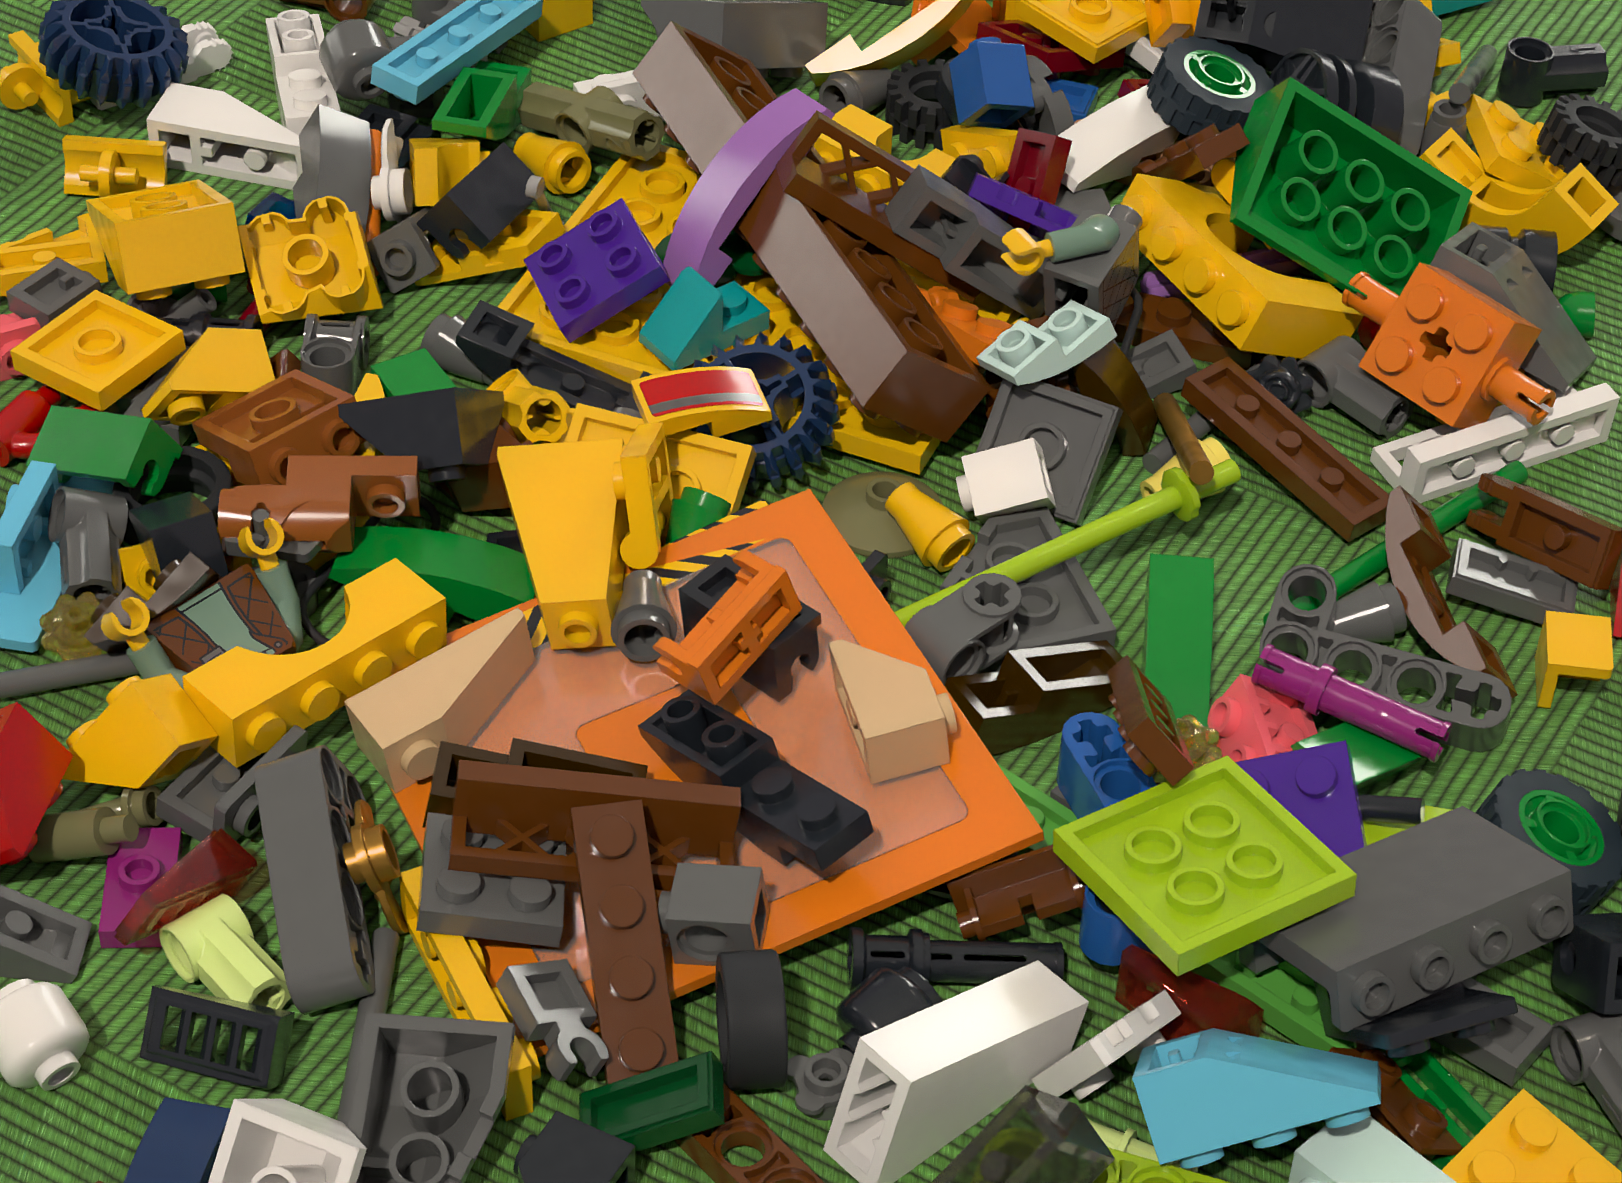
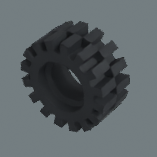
M927 59L917 60V67H914L909 62L901 65V71L895 69L891 73V79H888L885 122L893 126L892 136L899 134V141L904 144L915 140V148L924 149L927 143L933 144V150L935 148L943 150L940 130L954 126L936 98L934 90L935 83L945 65V59H936L935 65H928Z
M1570 94L1569 97L1562 95L1556 100L1538 135L1537 145L1541 146L1539 150L1543 155L1551 156L1549 162L1554 166L1563 165L1565 167L1563 172L1567 174L1578 164L1582 163L1603 187H1607L1609 183L1614 187L1621 186L1622 109L1616 112L1611 109L1612 104L1604 100L1602 104L1596 103L1595 98L1585 95L1584 99L1578 94Z

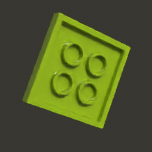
M1228 755L1192 770L1174 786L1168 781L1053 830V852L1177 977L1355 896L1357 874Z

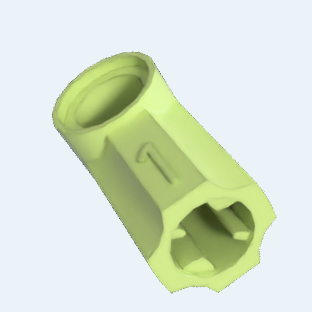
M222 893L159 929V938L164 953L173 969L184 981L193 983L200 979L216 997L280 1010L291 999L284 971L256 943L245 914L230 896Z

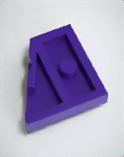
M976 172L967 192L968 196L977 199V202L1005 222H1007L1011 214L1031 223L1027 232L1045 240V235L1048 232L1071 227L1079 216Z

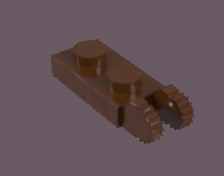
M1490 473L1481 474L1477 488L1489 496L1507 502L1508 506L1504 518L1488 510L1470 509L1465 524L1495 538V544L1533 562L1545 565L1549 569L1596 590L1609 589L1622 551L1621 527L1530 486H1523L1510 481V479Z

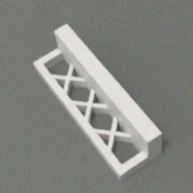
M1607 383L1578 392L1572 386L1565 393L1556 389L1554 390L1556 400L1553 407H1549L1544 403L1539 405L1529 398L1532 403L1549 413L1538 425L1533 426L1505 405L1495 407L1487 422L1458 429L1446 423L1373 447L1370 462L1394 489L1401 486L1419 503H1423L1471 487L1479 482L1482 473L1493 474L1512 461H1519L1528 468L1607 441L1620 397ZM1404 459L1403 466H1401L1398 461Z

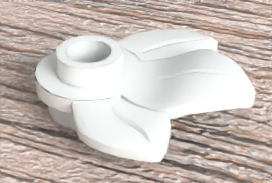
M390 118L386 120L382 128L381 169L379 176H373L371 179V199L374 209L382 210L387 221H397L399 223L410 217L413 211V181L408 168L399 169L398 167L404 141L402 138L395 136L393 119Z

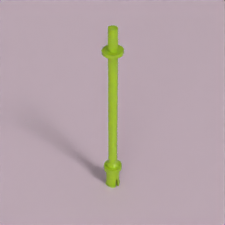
M1227 459L1213 466L1214 476L1209 483L1204 485L1192 482L1190 477L1181 468L1173 467L1163 472L1162 490L901 608L894 613L905 627L907 622L918 611L929 605H934L978 575L996 573L1005 575L1019 583L1171 512L1182 521L1188 522L1199 516L1200 499L1240 481V469L1235 461Z

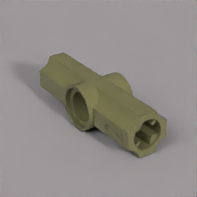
M536 81L523 90V99L517 109L523 126L558 136L561 140L577 142L584 148L586 154L597 147L648 161L660 152V143L666 133L661 116L649 113L643 109L624 105L620 98L605 86H596L588 93L582 94Z

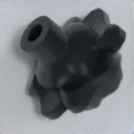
M1268 355L1264 357L1258 368L1247 372L1296 415L1311 407L1312 399L1305 392L1313 387V379L1300 371L1294 357L1288 356L1283 358L1279 364L1275 356Z

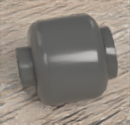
M350 19L337 23L326 34L320 44L319 59L336 93L348 100L363 101L375 98L385 92V90L371 84L372 65L392 52L393 49L384 30L376 23L364 19Z

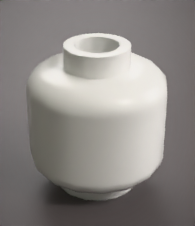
M28 978L17 980L0 989V1073L10 1086L22 1089L40 1085L45 1091L56 1089L67 1083L80 1070L81 1065L78 1059L85 1052L90 1036L85 1023L62 989L52 983H35L32 979Z

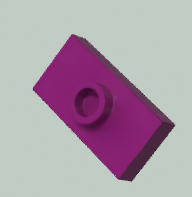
M181 827L139 828L138 837L135 841L120 843L117 851L112 855H108L98 930L101 948L162 947L159 929L174 921L176 915L183 849Z

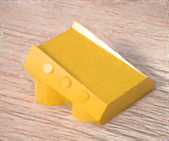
M325 196L312 200L306 206L303 218L288 219L280 213L269 212L256 216L248 225L238 226L262 324L306 319L309 313L318 314L319 317L384 308L358 212H349L345 202L339 198Z

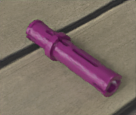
M1270 643L1263 649L1259 658L1284 672L1279 674L1256 663L1251 678L1252 683L1263 685L1304 703L1303 709L1313 715L1318 716L1323 711L1344 722L1355 725L1424 756L1433 763H1436L1444 749L1441 747V744L1420 736L1419 733L1424 732L1447 742L1453 723L1439 720L1367 689L1362 685L1344 679L1337 675L1338 669L1327 663H1324L1319 668L1277 649Z

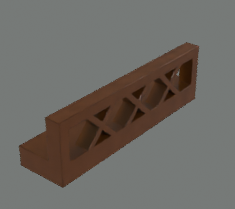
M816 110L776 164L783 192L941 285L956 291L970 302H973L981 292L979 289L945 271L940 258L892 231L884 211L887 206L885 203L890 202L902 187V185L898 186L897 178L905 182L915 169ZM821 133L841 144L844 160L819 165L805 157V155ZM850 150L860 156L851 158ZM878 166L888 172L891 188L866 193L856 187L854 171ZM846 173L847 181L837 175Z
M459 760L451 815L448 870L578 882L574 852L567 856L548 854L538 845L547 840L562 841L574 849L569 816L571 808L642 799L654 889L671 891L677 863H684L679 858L686 854L716 856V865L734 866L733 842L741 809V791L739 787ZM466 832L495 835L505 844L496 849L465 846Z

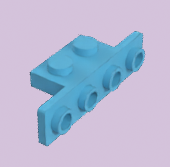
M31 460L20 483L11 486L6 499L5 511L0 518V648L36 652L64 600L62 598L59 543L51 542L48 535L49 511L56 490L60 486L112 494L114 482L72 476L66 483H59L56 464Z

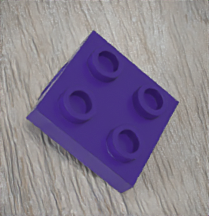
M622 198L605 209L597 211L589 219L557 239L546 243L538 251L523 259L557 326L569 343L670 281L666 274L665 266Z

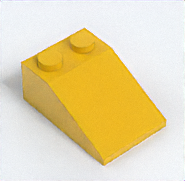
M199 179L86 200L89 216L118 286L128 295L136 293L137 300H153L167 297L172 294L171 286L194 282L197 289L224 286L230 283L229 275L246 272L233 202Z

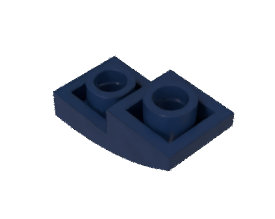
M165 1097L143 1135L124 1183H208L231 1109Z

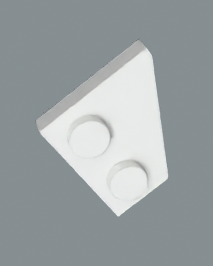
M1163 990L1031 1080L1047 1104L1070 1089L1079 1101L1115 1077L1108 1067L1115 1060L1124 1055L1129 1064L1132 1065L1139 1060L1142 1048L1165 1042L1166 1040L1159 1029L1182 1013L1167 991Z

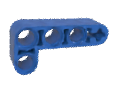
M1087 712L1072 716L1065 722L1062 730L1056 781L1077 819L1157 785L1152 776L1148 777L1124 750L1122 745L1126 741L1117 729L1120 727L1114 719L1100 713ZM1086 885L1078 940L1083 953L1089 959L1108 966L1124 965L1156 956Z

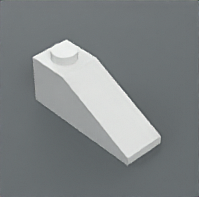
M171 82L146 119L149 140L167 142V168L293 190L295 183L303 172L299 135L224 91Z

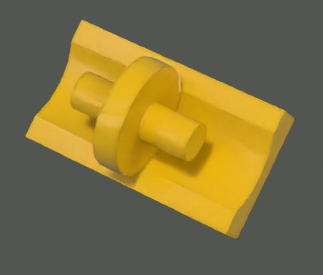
M24 30L9 34V44L17 51L18 63L5 66L0 70L1 103L7 108L14 110L24 109L37 103L59 127L73 123L72 105L92 98L78 99L76 90L60 89L59 79H52L46 76V66L39 62V42L35 43Z
M66 135L62 139L65 159L64 194L105 197L168 185L167 142Z

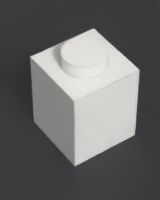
M1034 438L961 457L965 475L956 477L959 497L964 511H974L975 517L983 524L990 517L1045 506L1048 509L1056 507L1043 450Z

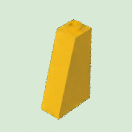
M623 438L498 447L497 459L508 503L551 650L616 646L611 637V624L622 596L625 562L620 555V545L629 530L626 500L617 501L614 494L612 467L614 462L620 461L622 448L625 445Z

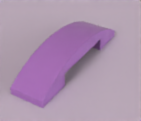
M794 88L762 108L727 141L695 184L674 226L663 262L667 270L666 274L670 279L666 284L671 287L681 271L688 266L692 267L713 286L716 284L733 260L719 250V247L772 174L778 161L816 110L831 119L835 115L832 111Z

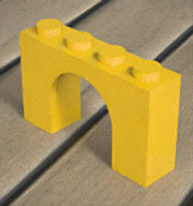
M1136 174L1121 204L1133 208L1142 217L1143 223L1139 230V250L1239 350L1302 359L1338 336L1351 337L1364 315L1353 308L1345 306L1342 303V294L1333 285L1326 282L1281 275L1262 268L1238 254L1247 252L1254 236L1230 222L1231 205L1215 187Z

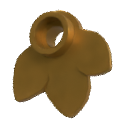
M360 799L355 802L353 809L355 825L351 827L352 841L342 846L344 859L355 884L363 882L368 884L375 898L380 902L389 926L393 931L401 935L409 932L402 910L390 888L392 880L400 877L398 858L386 828L383 824L374 826L370 805Z

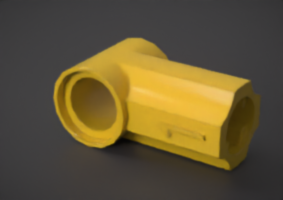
M518 369L506 372L486 389L503 391L505 404L502 416L509 423L520 443L527 439L532 443L537 441L555 443L569 430L566 417L570 407L556 391L531 385Z

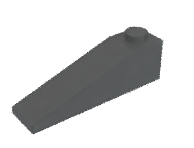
M366 1013L348 1126L350 1131L367 1148L356 1183L465 1182L506 1100L516 1029L514 1023Z

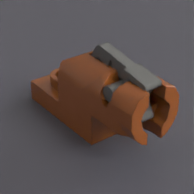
M288 455L286 485L261 484L222 488L218 505L219 538H223L221 546L224 556L248 557L241 551L238 545L239 533L242 528L247 526L251 531L255 545L266 549L269 544V534L265 530L263 521L266 518H273L283 528V544L275 552L280 560L308 563L317 553L353 551L356 516H377L381 518L420 516L421 490L418 456Z

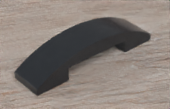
M482 300L478 302L456 336L455 344L470 360L494 380H497L512 369H518L531 385L556 391L570 408H576L577 403L609 411H613L617 407H626L639 411L633 398L631 384L531 341L535 323ZM643 371L640 378L650 376L652 374Z

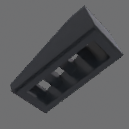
M154 985L151 989L139 1058L238 1084L269 1090L283 1083L295 1012ZM169 1006L182 1009L175 1047L163 1045ZM197 1013L207 1015L201 1052L190 1050ZM222 1019L233 1022L226 1057L216 1055ZM248 1026L258 1028L252 1063L242 1061Z

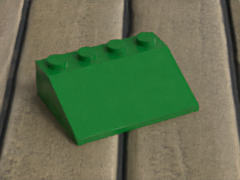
M1292 77L1287 78L1254 100L1243 129L1250 143L1236 151L1230 222L1342 291L1348 289L1355 294L1359 292L1367 297L1366 294L1348 284L1356 274L1366 272L1372 279L1400 296L1419 262L1430 265L1440 245L1458 233L1473 191Z

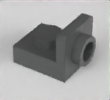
M433 206L423 208L367 242L371 261L392 293H397L435 271L440 266L437 257L430 247L431 242L426 236L429 231L423 232L416 224Z
M56 258L6 291L11 312L24 319L35 317L42 328L94 290L102 293L103 290L100 280L96 279L91 273L82 271L66 261Z

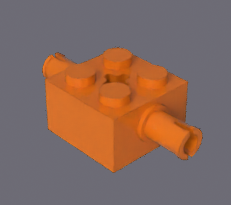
M1421 262L1417 265L1400 296L1372 279L1366 272H1359L1349 281L1348 284L1366 294L1367 297L1359 292L1355 294L1345 289L1342 295V303L1381 326L1358 365L1369 374L1451 427L1465 429L1487 422L1498 402L1525 418L1533 426L1538 425L1549 414L1532 403L1529 398L1539 405L1544 403L1549 407H1553L1556 393L1549 388L1546 389L1518 371L1542 329L1452 273ZM1448 345L1452 347L1450 354L1447 351Z

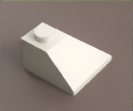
M234 1099L208 1183H356L367 1148L343 1122L285 1099Z

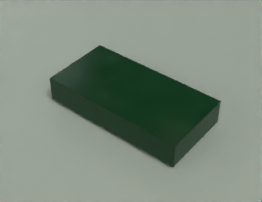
M711 1050L579 1093V1121L635 1145V1152L725 1124L723 1064Z

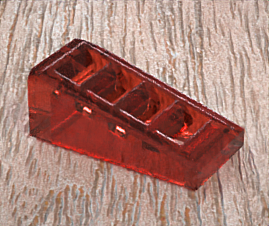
M222 828L218 831L213 830L140 896L115 929L117 933L114 937L126 946L158 933L160 928L222 893L233 899L257 869L256 859Z
M1133 944L1122 951L1115 1000L1129 1011H1133L1163 990H1166L1182 1013L1159 1029L1167 1041L1211 1028L1259 1037L1264 1009L1253 1001L1191 971L1177 977L1155 954ZM1147 986L1151 987L1154 992L1147 990Z

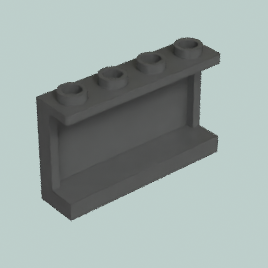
M1461 806L1339 857L1357 874L1355 896L1239 948V960L1255 973H1259L1284 961L1289 962L1327 989L1330 995L1332 1024L1342 1032H1348L1353 1028L1366 1024L1571 933L1574 927L1571 870L1468 808Z

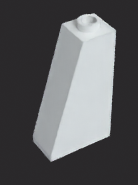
M1037 960L860 1037L823 1150L859 1183L896 1182L1032 1084V1078L1071 1053L1089 1001Z

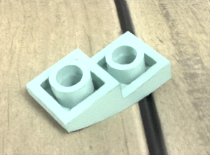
M1070 300L1062 308L1055 311L1039 328L1018 320L1012 327L1003 331L976 358L981 367L1019 386L1053 377L1072 368L1102 349L1117 334L1110 318Z

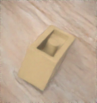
M842 639L828 643L834 687L871 784L950 763L947 735L957 732L955 713L947 693L936 695L925 668Z

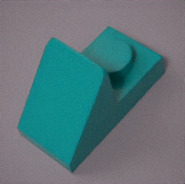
M688 266L681 271L640 330L639 342L672 371L680 370L693 364L694 359L700 361L711 356L713 344L724 350L733 345L735 335L746 340L759 334L760 331L763 332L769 329L770 310L736 281L715 288L697 271Z

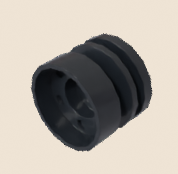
M1297 48L1286 54L1273 69L1270 78H1272L1275 84L1274 87L1287 78L1292 77L1397 143L1404 118V94L1398 77L1388 67L1359 60H1344L1339 55L1325 54L1323 51L1315 49Z

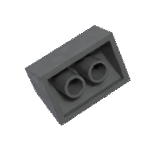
M641 0V7L659 35H661L669 22L673 21L750 60L763 78H768L769 68H771V76L802 77L803 68H806L805 65L825 52L828 13V3L805 0Z

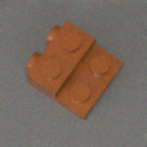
M297 369L192 422L199 444L227 458L236 481L244 485H286L288 455L351 456L360 444L367 441L339 417L338 405L356 402L355 396Z

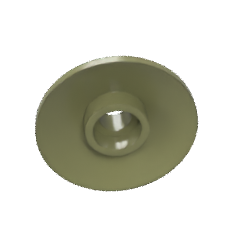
M876 471L857 474L840 481L827 493L822 507L854 553L869 557L874 550H879L888 554L889 559L905 557L916 553L894 517L885 509V503L891 493L900 485L911 482L924 494L942 505L943 503L934 490L913 477L895 472Z

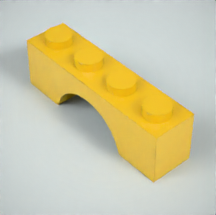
M394 558L344 586L346 623L340 632L328 642L308 651L286 655L263 654L236 646L182 676L184 691L219 735L210 746L235 768H238L260 754L268 752L294 725L305 729L317 721L326 719L334 711L345 706V700L447 646L446 597L397 558Z

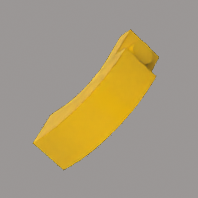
M1452 128L1419 156L1420 159L1473 191L1459 231L1471 222L1478 225L1506 227L1511 236H1517L1522 229L1555 231L1558 239V254L1583 240L1619 205L1582 163L1578 164L1556 184L1542 189H1526L1505 182L1485 171L1481 159Z

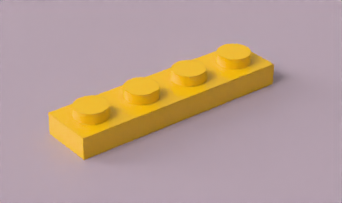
M422 866L400 872L401 907L409 933L453 1019L513 1023V1016L497 987L490 988L485 978L487 973L485 960L481 948L474 937L464 938L457 935L416 931ZM516 1035L514 1036L506 1100L501 1108L506 1121L533 1112L532 1081L538 1080L541 1077L538 1058L530 1041L526 1042L524 1038L517 1039Z

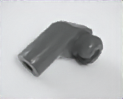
M194 288L179 300L170 297L137 300L136 293H134L127 302L128 305L149 315L176 319H190L192 314H197L199 311H209L212 313L217 308L216 300L211 292L207 289Z

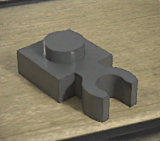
M561 959L507 966L497 981L496 986L525 1041L544 1040L549 1050L546 1053L545 1061L552 1076L557 1081H565L578 1063L577 1059L581 1061L589 1077L597 1076L609 1058L608 1049L603 1040L596 1033L589 1030L597 1014L568 960Z

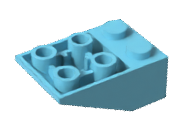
M1216 1028L1142 1048L1132 1078L1159 1164L1179 1160L1181 1168L1184 1169L1212 1163L1224 1156L1223 1147L1252 1140L1254 1148H1267L1287 1142L1297 1136L1295 1127L1320 1120H1325L1327 1128L1348 1126L1368 1118L1371 1115L1369 1107L1381 1104V1070L1377 1061Z

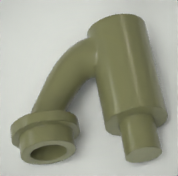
M154 785L140 789L125 787L121 798L80 810L44 814L36 830L38 834L37 843L28 856L33 862L42 864L112 855L117 851L120 843L135 841L138 837L139 828H152L161 824L163 819L156 816L157 797L161 794V791Z

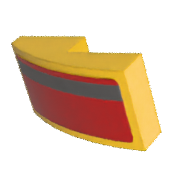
M723 366L695 367L658 373L630 381L633 398L644 423L664 422L665 436L708 424L712 435L720 437L772 420V412L752 369Z

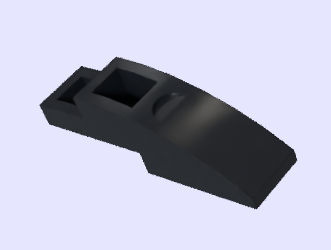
M689 689L680 696L668 701L662 709L638 725L642 738L683 782L739 787L741 791V809L736 831L783 865L798 857L822 872L874 833L867 810L781 760L771 736L722 707L713 705Z

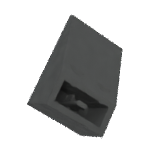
M1474 222L1468 224L1440 245L1430 264L1431 266L1452 273L1542 329L1519 367L1525 370L1524 375L1546 389L1549 388L1553 391L1559 389L1565 393L1593 366L1597 359L1596 355L1523 249Z

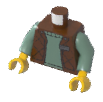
M273 518L263 520L265 530L269 534V544L266 549L255 545L248 526L242 528L239 533L238 545L241 551L248 557L256 558L260 567L255 571L246 563L151 621L146 604L138 598L128 597L121 600V606L131 618L130 629L124 628L116 615L109 612L101 620V629L104 635L117 642H127L129 648L126 654L143 679L171 673L182 688V676L236 646L263 654L286 655L297 653L303 644L301 605L287 563L283 560L278 561L275 553L280 549L284 540L283 528L279 522Z

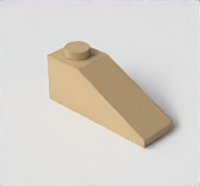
M517 607L344 701L357 746L395 794L433 775L441 741L467 746L535 661L524 613Z

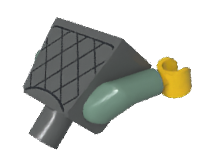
M1122 204L1111 207L1107 215L1091 209L1083 210L1071 227L1048 232L1045 235V240L1038 242L1023 228H1015L1002 237V243L1010 252L1002 254L1001 258L1014 272L1022 276H1029L1041 267L1045 258L1049 257L1043 268L1045 316L1050 317L1055 311L1062 308L1070 300H1073L1110 318L1114 327L1139 275V230L1143 223L1142 217L1133 208ZM1024 317V318H1020V319H1018V320L1028 321V320H1030V319Z

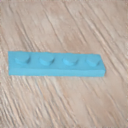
M466 0L372 65L371 84L392 93L400 100L417 105L457 77L463 67H471L539 19L542 14L543 0Z

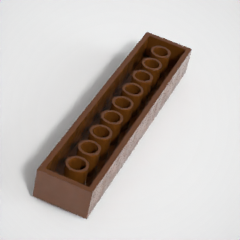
M673 21L669 22L632 73L645 91L643 100L651 109L663 117L667 123L664 126L665 132L675 142L683 146L688 154L685 158L686 163L699 175L703 174L720 149L750 118L778 98L750 60ZM812 146L805 157L819 165L825 164L823 158ZM775 168L733 230L750 243L755 251L752 255L753 260L761 269L772 275L778 284L776 289L777 295L788 306L795 309L801 317L802 322L799 325L801 330L811 340L821 346L827 355L824 359L825 365L832 373L845 381L852 391L849 399L860 412L872 419H878L882 415L894 420L899 427L912 436L920 437L924 433L947 443L991 387L898 260L783 192L777 168Z

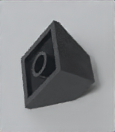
M452 387L339 404L338 411L339 417L385 456H418L419 472L428 473L429 483H442L467 479V467L488 465L505 403L503 391Z

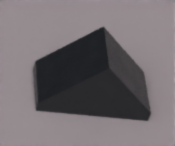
M190 491L129 510V518L155 580L168 564L176 559L183 561L189 552H192L208 564L220 576L224 577L229 574L213 512Z

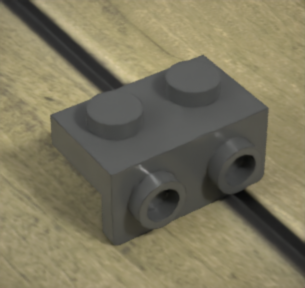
M294 725L268 752L260 754L238 768H235L210 746L157 797L156 816L175 827H181V831L223 855L242 835L245 837L251 836L261 825L255 786V768L259 765L305 751L307 749L308 731L298 725Z

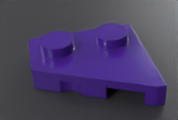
M1346 740L1235 762L1336 856L1341 857L1367 846L1351 751Z

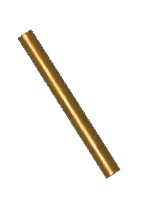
M1170 393L1157 395L1153 401L1156 414L1191 481L1198 485L1209 483L1214 476V468L1175 397Z

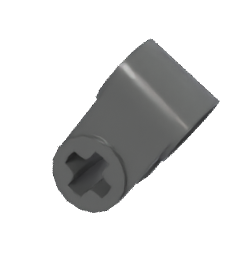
M307 314L303 344L300 350L301 371L355 395L361 383L363 370L367 368L369 359L370 323L368 316H358L355 321L320 320L318 314Z
M996 573L981 574L973 577L967 584L934 605L921 609L907 622L905 629L943 685H945L948 677L978 674L999 659L1004 658L1007 651L1016 649L1019 641V631L1014 622V615L1019 611L1022 594L1020 587L1014 580L1005 575Z

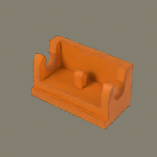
M741 549L732 559L735 564L741 567L735 575L737 581L679 644L669 638L661 637L653 645V649L662 655L657 660L661 672L713 705H716L802 610L801 603L787 571L777 564L774 566L744 549Z

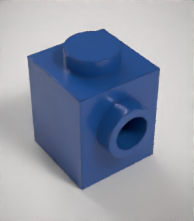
M997 37L979 38L969 43L968 48L949 63L959 125L1007 128L1035 107L1024 44L1002 43L1001 39Z

